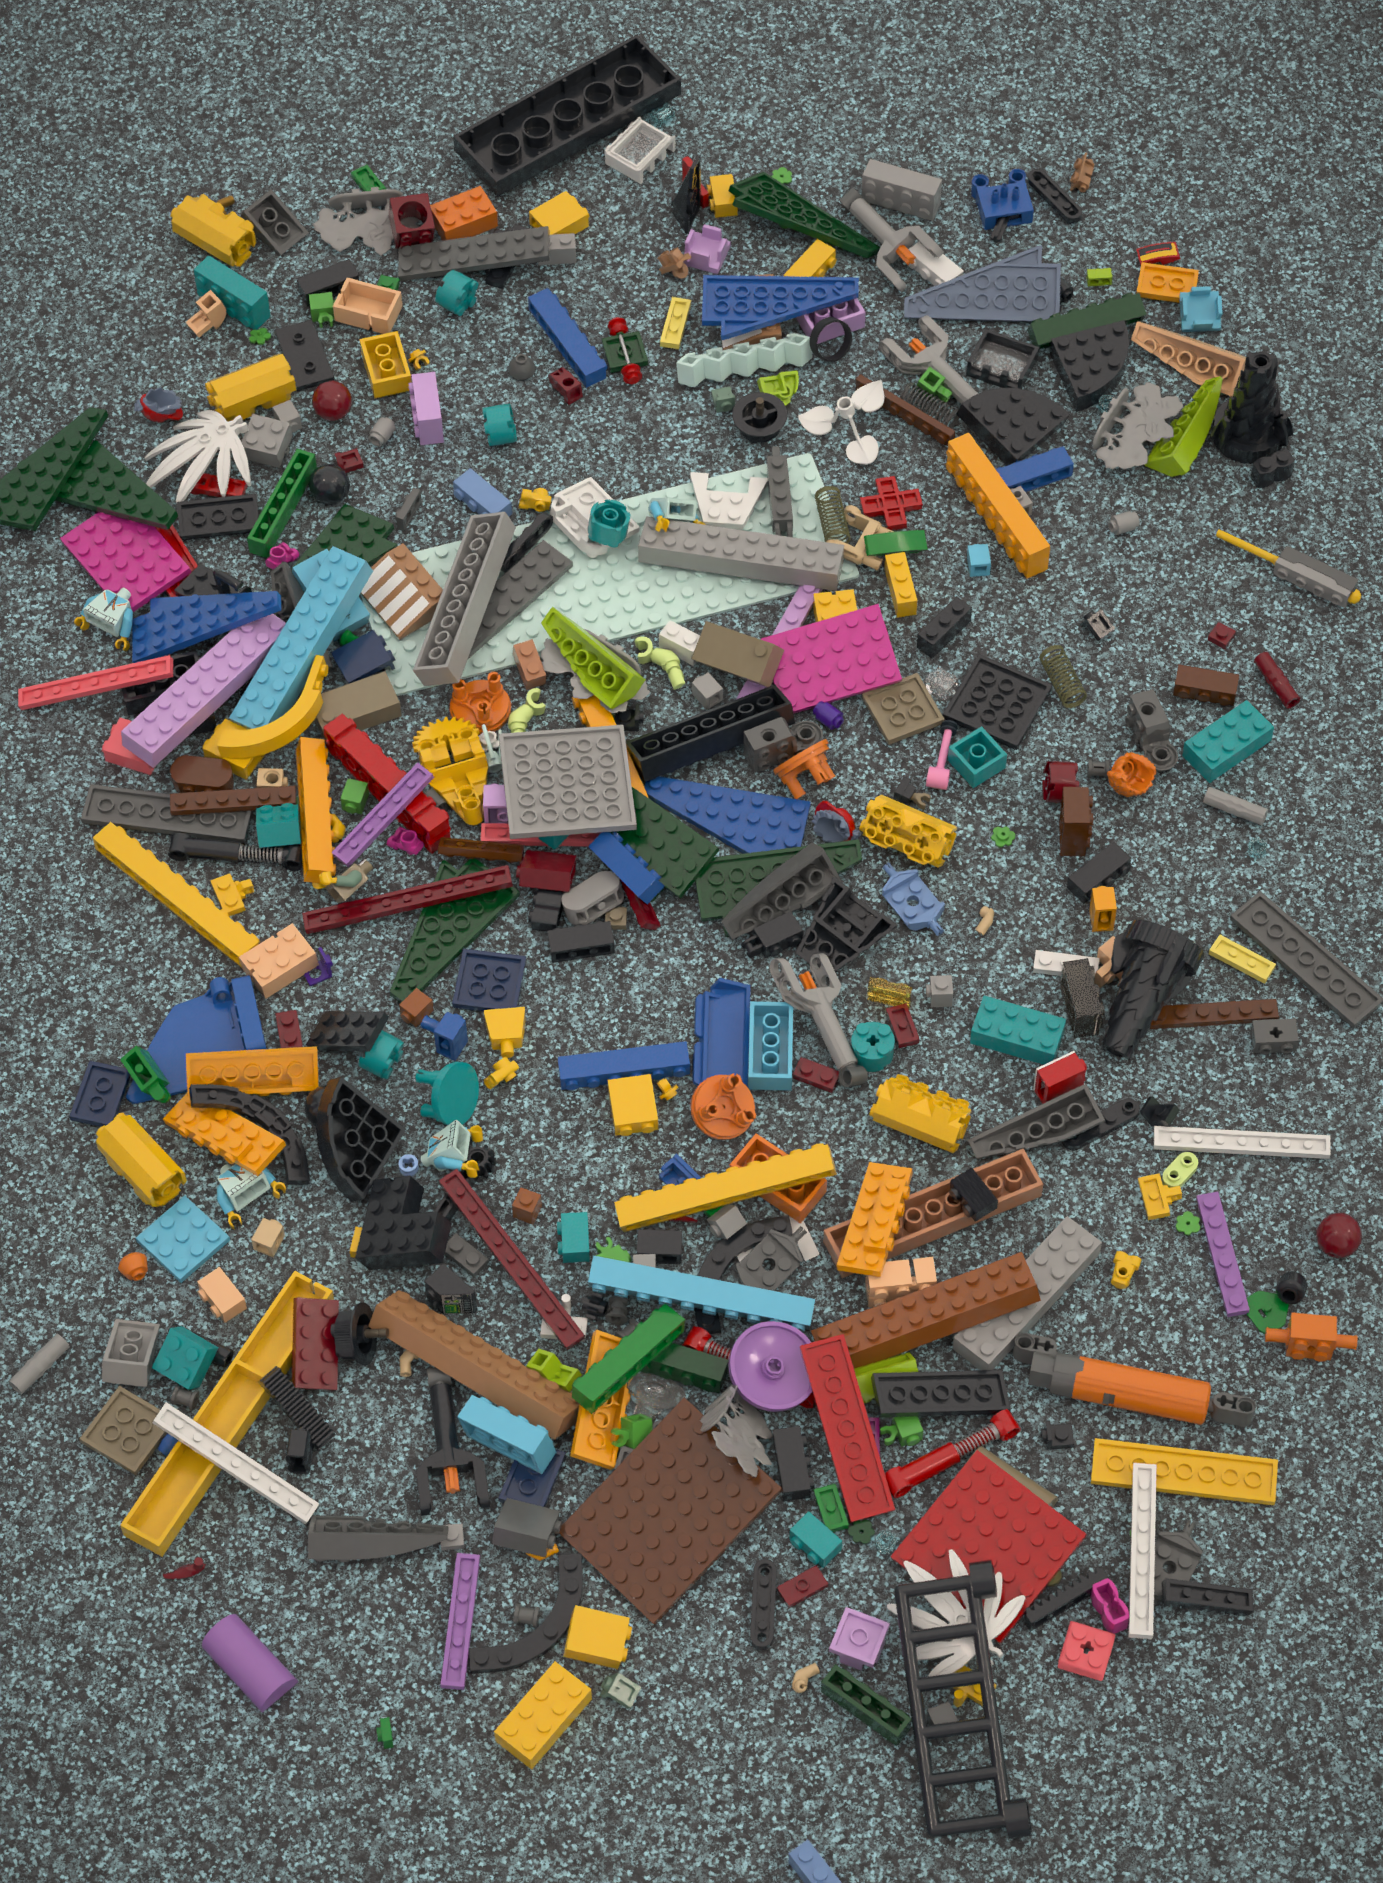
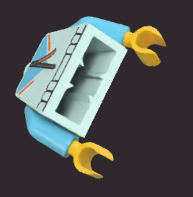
M651 498L648 507L649 516L654 517L657 521L655 530L658 532L661 529L665 532L667 531L670 523L669 520L690 521V523L706 525L699 521V517L696 514V501L674 498Z
M121 588L117 594L110 590H104L101 594L88 598L81 611L82 616L74 620L75 625H81L80 629L87 630L91 623L115 637L120 635L121 638L116 640L115 647L120 649L121 643L124 642L123 651H128L130 643L127 641V637L130 636L133 621V611L128 601L131 593L126 588Z
M458 1120L453 1121L429 1139L428 1151L421 1156V1162L426 1167L433 1164L439 1171L447 1169L466 1170L468 1177H477L478 1163L475 1160L463 1162L467 1161L470 1135L473 1142L483 1141L482 1128L479 1125H475L467 1129Z
M226 1164L221 1168L220 1175L217 1178L220 1183L217 1187V1201L224 1214H228V1222L232 1229H235L232 1221L235 1219L239 1220L242 1225L240 1215L235 1214L233 1210L238 1212L271 1187L273 1188L272 1194L277 1199L280 1198V1194L276 1189H281L284 1193L286 1192L285 1184L276 1182V1178L267 1168L256 1176L237 1164L233 1166Z

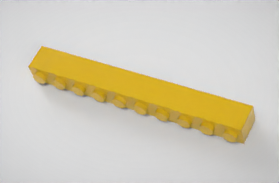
M110 822L93 837L94 846L97 851L242 968L239 957L260 943L253 933L249 934L246 932L242 924L230 919L225 910H219L210 898H204L195 886L188 885L184 878L178 873H173L164 861L160 862L149 849L145 850L142 848L139 841L135 838L131 839L122 827H116Z
M819 1143L811 1146V1149L793 1150L786 1156H771L764 1162L752 1161L742 1168L730 1167L723 1173H708L704 1176L705 1178L697 1180L696 1178L686 1179L683 1181V1184H668L657 1191L646 1190L641 1192L639 1196H624L619 1199L620 1201L614 1203L620 1228L623 1232L827 1178L837 1175L828 1144Z

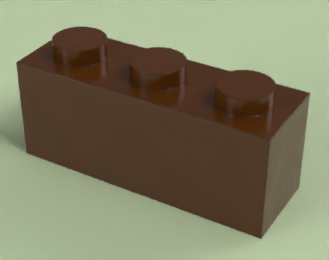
M1178 664L1173 696L1183 699H1195L1201 702L1219 703L1224 706H1234L1239 674Z

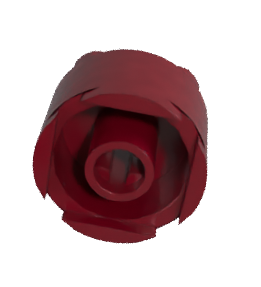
M1046 761L1043 773L1047 774L1045 780H1042V794L1046 802L1061 803L1063 787H1079V780H1076L1078 772L1077 762Z

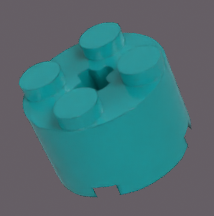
M456 270L448 272L442 279L445 283L437 289L435 301L443 308L458 316H462L468 307L474 306L476 302L475 293L479 283Z
M510 403L482 408L484 419H487L484 423L485 433L490 434L488 435L489 447L517 441L516 426L513 420L514 415Z
M611 499L605 500L603 503H595L591 508L588 522L589 539L612 548L618 547L625 540L628 533L631 515L626 510V506L619 501Z
M879 1022L858 1024L851 1038V1048L858 1061L857 1065L863 1066L868 1072H877L892 1062L895 1039L890 1026Z
M382 1030L370 1052H365V1058L360 1056L358 1066L380 1078L388 1080L393 1071L391 1066L394 1061L398 1063L404 1051H402L404 1042Z

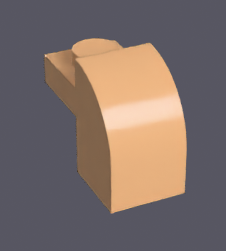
M211 290L196 301L200 311L186 321L187 326L198 337H201L212 327L217 329L226 317V308Z
M1114 936L1098 948L1097 958H1099V962L1103 966L1096 971L1094 983L1100 988L1106 983H1111L1116 976L1121 979L1123 971L1117 974L1110 972Z

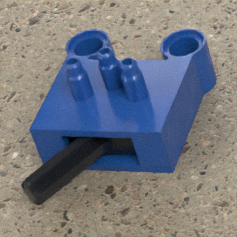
M1021 169L1010 171L1008 184L1003 183L998 186L988 187L989 179L983 174L975 175L972 178L971 195L976 200L984 230L993 229L990 239L994 243L1001 241L1006 227L1033 222L1034 210L1025 183L1026 173Z

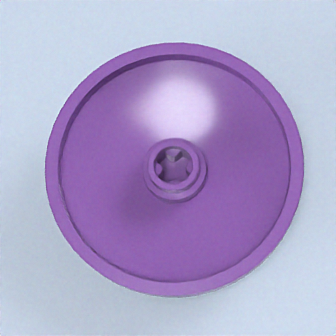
M762 1322L745 1330L734 1343L728 1363L729 1375L733 1386H738L736 1390L738 1394L752 1406L765 1411H786L800 1405L807 1399L812 1390L799 1347L811 1343V1341L797 1328L782 1322Z

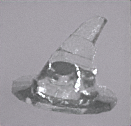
M637 1373L626 1385L629 1393L636 1398L635 1402L637 1405L633 1414L641 1413L652 1419L658 1416L664 1409H673L684 1397L686 1398L684 1390L677 1383L652 1373Z

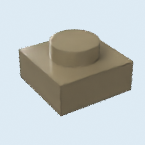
M614 907L605 913V922L610 921L612 930H626L627 907Z

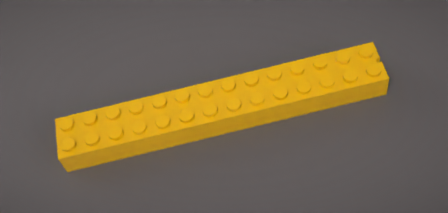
M296 1271L293 1272L193 1418L195 1422L235 1448L270 1399V1395L258 1381L275 1366L280 1367L283 1374H287L292 1366L293 1299L299 1297L334 1300L333 1290L317 1282L313 1284L312 1279ZM178 1440L121 1523L123 1535L163 1557L222 1469Z

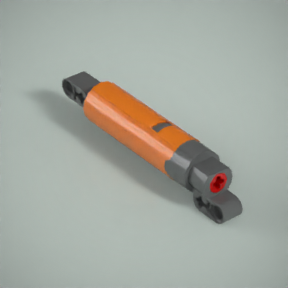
M1021 1333L1015 1338L1013 1348L1014 1359L1021 1363L1031 1364L1028 1385L1050 1389V1394L1199 1425L1205 1422L1207 1411L1210 1412L1211 1417L1215 1421L1246 1427L1253 1422L1256 1410L1254 1400L1249 1397L1225 1392L1217 1393L1214 1395V1398H1210L1211 1385L1209 1382L1057 1352V1343L1048 1337Z

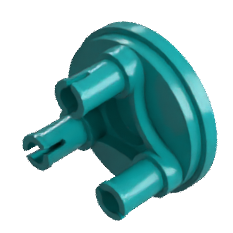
M457 1061L447 1064L440 1071L418 1070L415 1076L416 1082L432 1086V1105L423 1104L420 1111L421 1116L436 1119V1121L442 1122L447 1126L455 1120H458L462 1125L466 1123L475 1110L479 1096V1081L474 1068L466 1062Z

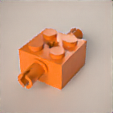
M1291 1313L1286 1329L1266 1327L1265 1342L1285 1343L1286 1356L1297 1360L1310 1358L1323 1362L1331 1360L1333 1351L1336 1348L1357 1349V1335L1337 1334V1316Z

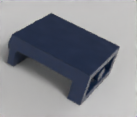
M375 630L331 652L348 684L367 678L387 666H390L391 670L395 669L393 664L395 658L391 650L386 651L384 647L387 644L383 636H377Z

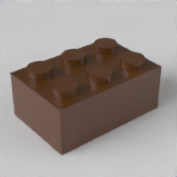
M1063 787L1059 816L1060 856L1085 857L1086 848H1090L1093 826V813H1091L1093 795H1089V787Z

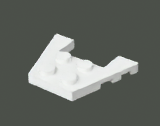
M691 472L690 474L702 522L706 525L724 528L744 529L757 501L759 502L764 488L766 489L768 485V478L750 477L748 493L707 490L709 473Z

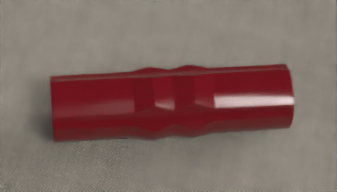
M1268 652L1257 655L1254 663L1265 677L1271 689L1277 694L1287 709L1296 706L1301 698L1283 671L1277 666Z

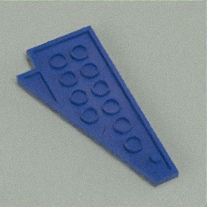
M703 275L702 326H721V340L730 339L767 326H773L789 319L858 298L859 277Z
M278 591L152 598L150 599V613L138 616L132 621V662L137 663L163 657L281 611V595Z
M660 776L645 783L644 788L650 800L742 854L802 846L811 807L810 801Z

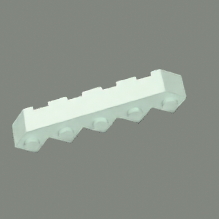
M792 333L787 334V338L776 340L775 337L761 339L760 343L753 345L745 342L735 344L732 349L722 350V347L706 350V354L696 355L695 352L687 353L676 363L678 383L689 387H696L705 378L722 382L732 373L749 377L758 368L776 372L785 363L804 366L813 358L809 342L810 337Z

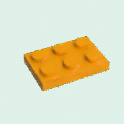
M1142 262L1137 293H1140L1141 298L1180 303L1179 294L1181 292H1190L1192 287L1197 286L1199 270Z

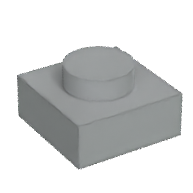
M463 1524L444 1525L449 1526L447 1540L441 1542V1550L463 1549Z

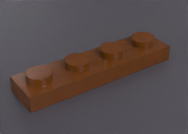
M441 837L438 845V854H443L447 857L464 856L468 859L485 858L489 861L506 860L507 862L515 863L522 861L524 845Z

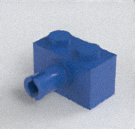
M446 1012L440 1022L427 1015L421 1022L422 1029L434 1033L436 1053L456 1061L468 1042L466 1020L458 1014Z

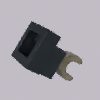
M904 776L894 792L893 800L907 806L913 800L918 808L925 810L926 804L921 801L926 800L930 802L931 796L926 793H916L917 787L911 785V779Z

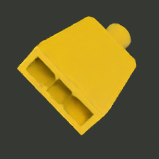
M525 1007L484 1010L485 1025L492 1049H501V1056L503 1058L505 1056L507 1058L513 1057L514 1048H521L523 1046L526 1022Z

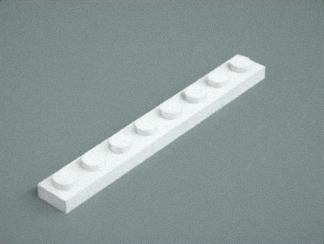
M1154 1126L1153 1149L1330 1159V1135Z
M167 1402L153 1420V1424L304 1524L308 1522L318 1507V1502Z
M1133 1463L1129 1638H1153L1156 1513L1155 1464Z

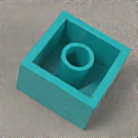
M981 726L949 746L948 761L969 785L975 788L1006 768L1007 753Z
M285 803L281 806L272 807L271 805H264L256 808L259 848L301 844L298 804Z
M183 1326L170 1328L152 1368L188 1390L199 1388L219 1347Z

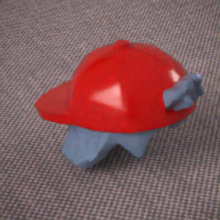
M161 387L155 390L150 389L147 394H143L134 404V411H141L145 418L153 422L163 423L167 419L181 420L183 416L180 397L175 396L176 393L173 390H163Z
M821 801L817 805L812 823L814 824V832L822 837L823 841L833 843L857 840L861 836L862 832L856 830L855 821L846 809L836 808L828 801Z

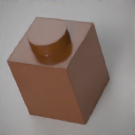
M418 988L399 1004L402 1020L407 1024L411 1023L415 1027L422 1022L426 1015L429 1016L434 1011L432 999Z
M520 1187L512 1204L513 1218L533 1225L542 1208L541 1194Z

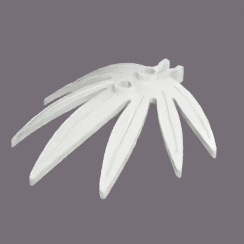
M205 410L197 413V416L201 419H192L175 425L173 427L174 431L178 429H199L177 434L159 444L145 456V461H148L166 450L183 444L161 462L146 484L150 488L154 487L197 456L185 473L178 490L176 503L182 502L197 484L217 450H220L217 459V478L221 496H226L231 469L230 451H232L235 464L246 484L251 486L247 456L238 437L240 433L249 431L246 422L243 423L241 415L234 418L233 421L227 422L220 413L213 410Z
M952 1549L949 1550L953 1577L969 1575L957 1554ZM904 1561V1566L914 1583L936 1580L934 1576L909 1561ZM997 1572L995 1575L997 1597L985 1599L984 1617L989 1651L1001 1658L1003 1656L1002 1651L994 1647L991 1641L1011 1624L1021 1610L1026 1598L1024 1595L1012 1599L995 1617L1002 1595V1574ZM958 1591L966 1609L962 1607L951 1592L925 1595L926 1600L950 1623L947 1624L928 1612L910 1607L913 1625L921 1629L970 1623L967 1591ZM888 1604L887 1609L897 1615L896 1604ZM973 1637L953 1639L951 1642H932L916 1647L918 1660H930L954 1654L940 1662L930 1672L928 1677L955 1673L975 1656Z

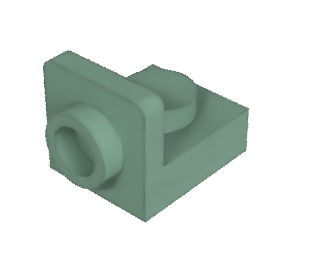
M730 386L711 390L716 413L733 410L735 395L732 394Z
M616 1673L604 1679L601 1684L603 1690L600 1696L602 1698L610 1697L629 1709L632 1707L641 1687L622 1674Z

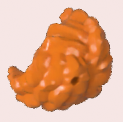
M1127 752L1124 756L1119 757L1114 762L1112 770L1107 772L1108 781L1119 795L1121 794L1126 797L1142 795L1153 785L1152 780H1154V775H1156V767L1147 757Z

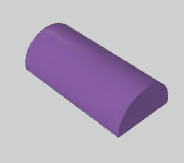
M231 1614L220 1620L210 1629L202 1641V1648L262 1713L298 1683V1680L236 1614Z

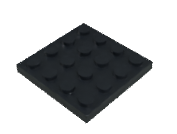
M978 654L943 712V717L945 720L954 721L957 725L971 731H975L982 726L996 742L1017 750L1049 696L1053 685Z

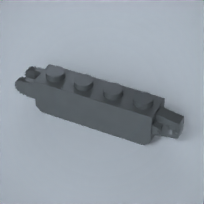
M771 446L772 456H767V478L772 532L781 536V532H787V537H793V514L787 455H780L779 446Z

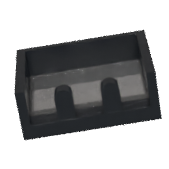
M985 329L968 359L966 376L1001 388L1022 389L1036 361H1038L1039 347Z

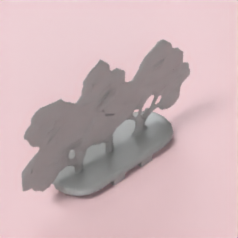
M371 187V191L360 192V189H352V193L335 195L328 200V205L333 209L341 211L336 213L329 208L321 209L319 220L313 226L315 231L320 232L321 239L338 252L350 247L354 239L360 236L363 238V243L366 246L373 247L374 251L381 256L391 249V241L393 240L389 219L390 198L401 197L403 193L395 189L379 190L378 187ZM385 206V209H384V210H380V209L373 208V207ZM367 207V211L364 214H355L351 211V209ZM345 212H347L346 220L340 222L341 215H345ZM407 217L400 221L408 228L419 227L415 224L419 219L415 217Z
M1150 382L1134 387L1135 400L1132 402H1127L1129 397V390L1127 388L1121 391L1117 399L1112 398L1109 403V412L1104 411L1101 416L1100 426L1097 429L1092 445L1093 450H1097V458L1105 462V468L1114 469L1120 467L1127 469L1147 464L1148 453L1142 443L1146 440L1156 442L1161 438L1174 437L1172 426L1167 424L1164 419L1176 416L1183 408L1177 396L1162 398L1160 387ZM1126 406L1131 412L1121 419L1119 417ZM1116 422L1123 424L1124 427L1120 433H1110ZM1107 438L1108 445L1100 448L1104 440ZM1113 438L1118 440L1120 444L1118 448L1113 445Z
M584 629L641 675L639 664L630 655L623 652V647L618 644L616 646L607 642L608 638L602 634L597 636L591 631ZM547 638L544 642L545 649L541 652V658L544 660L542 663L543 669L557 674L572 672L574 677L570 679V683L574 687V690H572L573 698L588 699L594 694L580 682L581 679L572 670L568 660L563 657L557 644L552 639ZM646 681L631 699L642 700L650 693L647 689ZM601 700L600 705L611 713H617L618 711H626L628 702L626 701L614 709H610Z
M731 1385L705 1409L704 1412L706 1414L700 1419V1422L703 1424L701 1432H706L717 1424L720 1432H711L716 1446L726 1456L736 1457L745 1473L757 1477L758 1467L755 1464L754 1458L763 1465L772 1464L764 1453L763 1444L756 1438V1435L764 1439H771L773 1436L763 1415L756 1407L746 1402L736 1392L737 1385ZM733 1397H734L736 1403H732V1402H731L732 1399H733ZM728 1407L733 1410L734 1419L730 1418L726 1413ZM740 1408L741 1410H743L744 1414L740 1413L736 1409ZM723 1416L727 1420L728 1426L719 1421Z

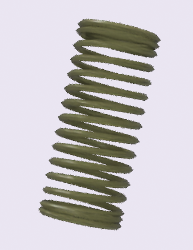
M835 486L822 487L816 491L815 501L825 542L829 538L837 539L847 535L840 541L848 537L847 541H845L848 544L851 537L840 490ZM828 490H835V491L838 492V493H836V492H828V493H825V494L821 495V496L818 498V496H819L822 492H825V491H828ZM837 494L836 496H827L822 500H819L824 495ZM834 497L833 499L824 501V499ZM837 504V506L829 507V508H827V509L825 508V507H827V506H832V505ZM839 512L837 514H831L829 516H826V514ZM837 515H841V516H839V517L827 519L828 517H834V516H837ZM841 519V520H839V521H834V522H831V523H827L828 521H833V520ZM842 522L841 524L829 526V525H831V524H836V523ZM843 534L839 537H831L833 535Z
M1053 645L1043 650L1039 656L1040 662L1043 664L1062 705L1066 708H1072L1083 703L1087 693L1077 677L1073 666H1071L1064 648L1061 645ZM1055 649H1061V651L1051 653L1045 658V660H1043L1044 656L1050 651ZM1061 652L1059 655H1056L1052 657L1050 660H1047V658H1049L1051 655ZM1081 692L1079 696L1070 700H1066L1067 698L1072 697ZM1084 693V696L1080 700L1074 703H1065V701H1073L1079 698Z

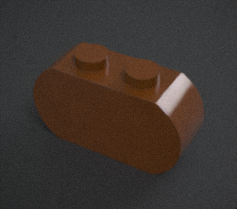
M182 755L172 763L170 768L173 787L178 793L232 790L234 787L232 767L225 759Z

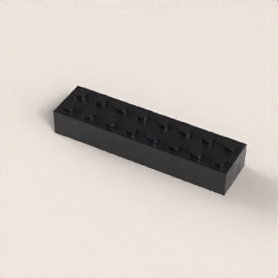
M772 685L626 742V748L638 774L644 782L654 780L658 776L672 773L679 768L692 765L697 761L710 758L715 754L744 744V731L780 717L786 720L788 726L795 724L792 704L776 685Z

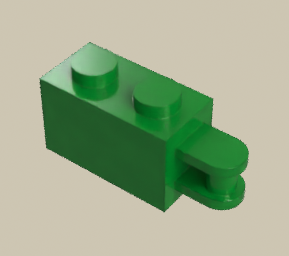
M136 1045L120 1060L142 1092L152 1096L153 1099L161 1103H167L171 1098L166 1088L170 1084L150 1053Z

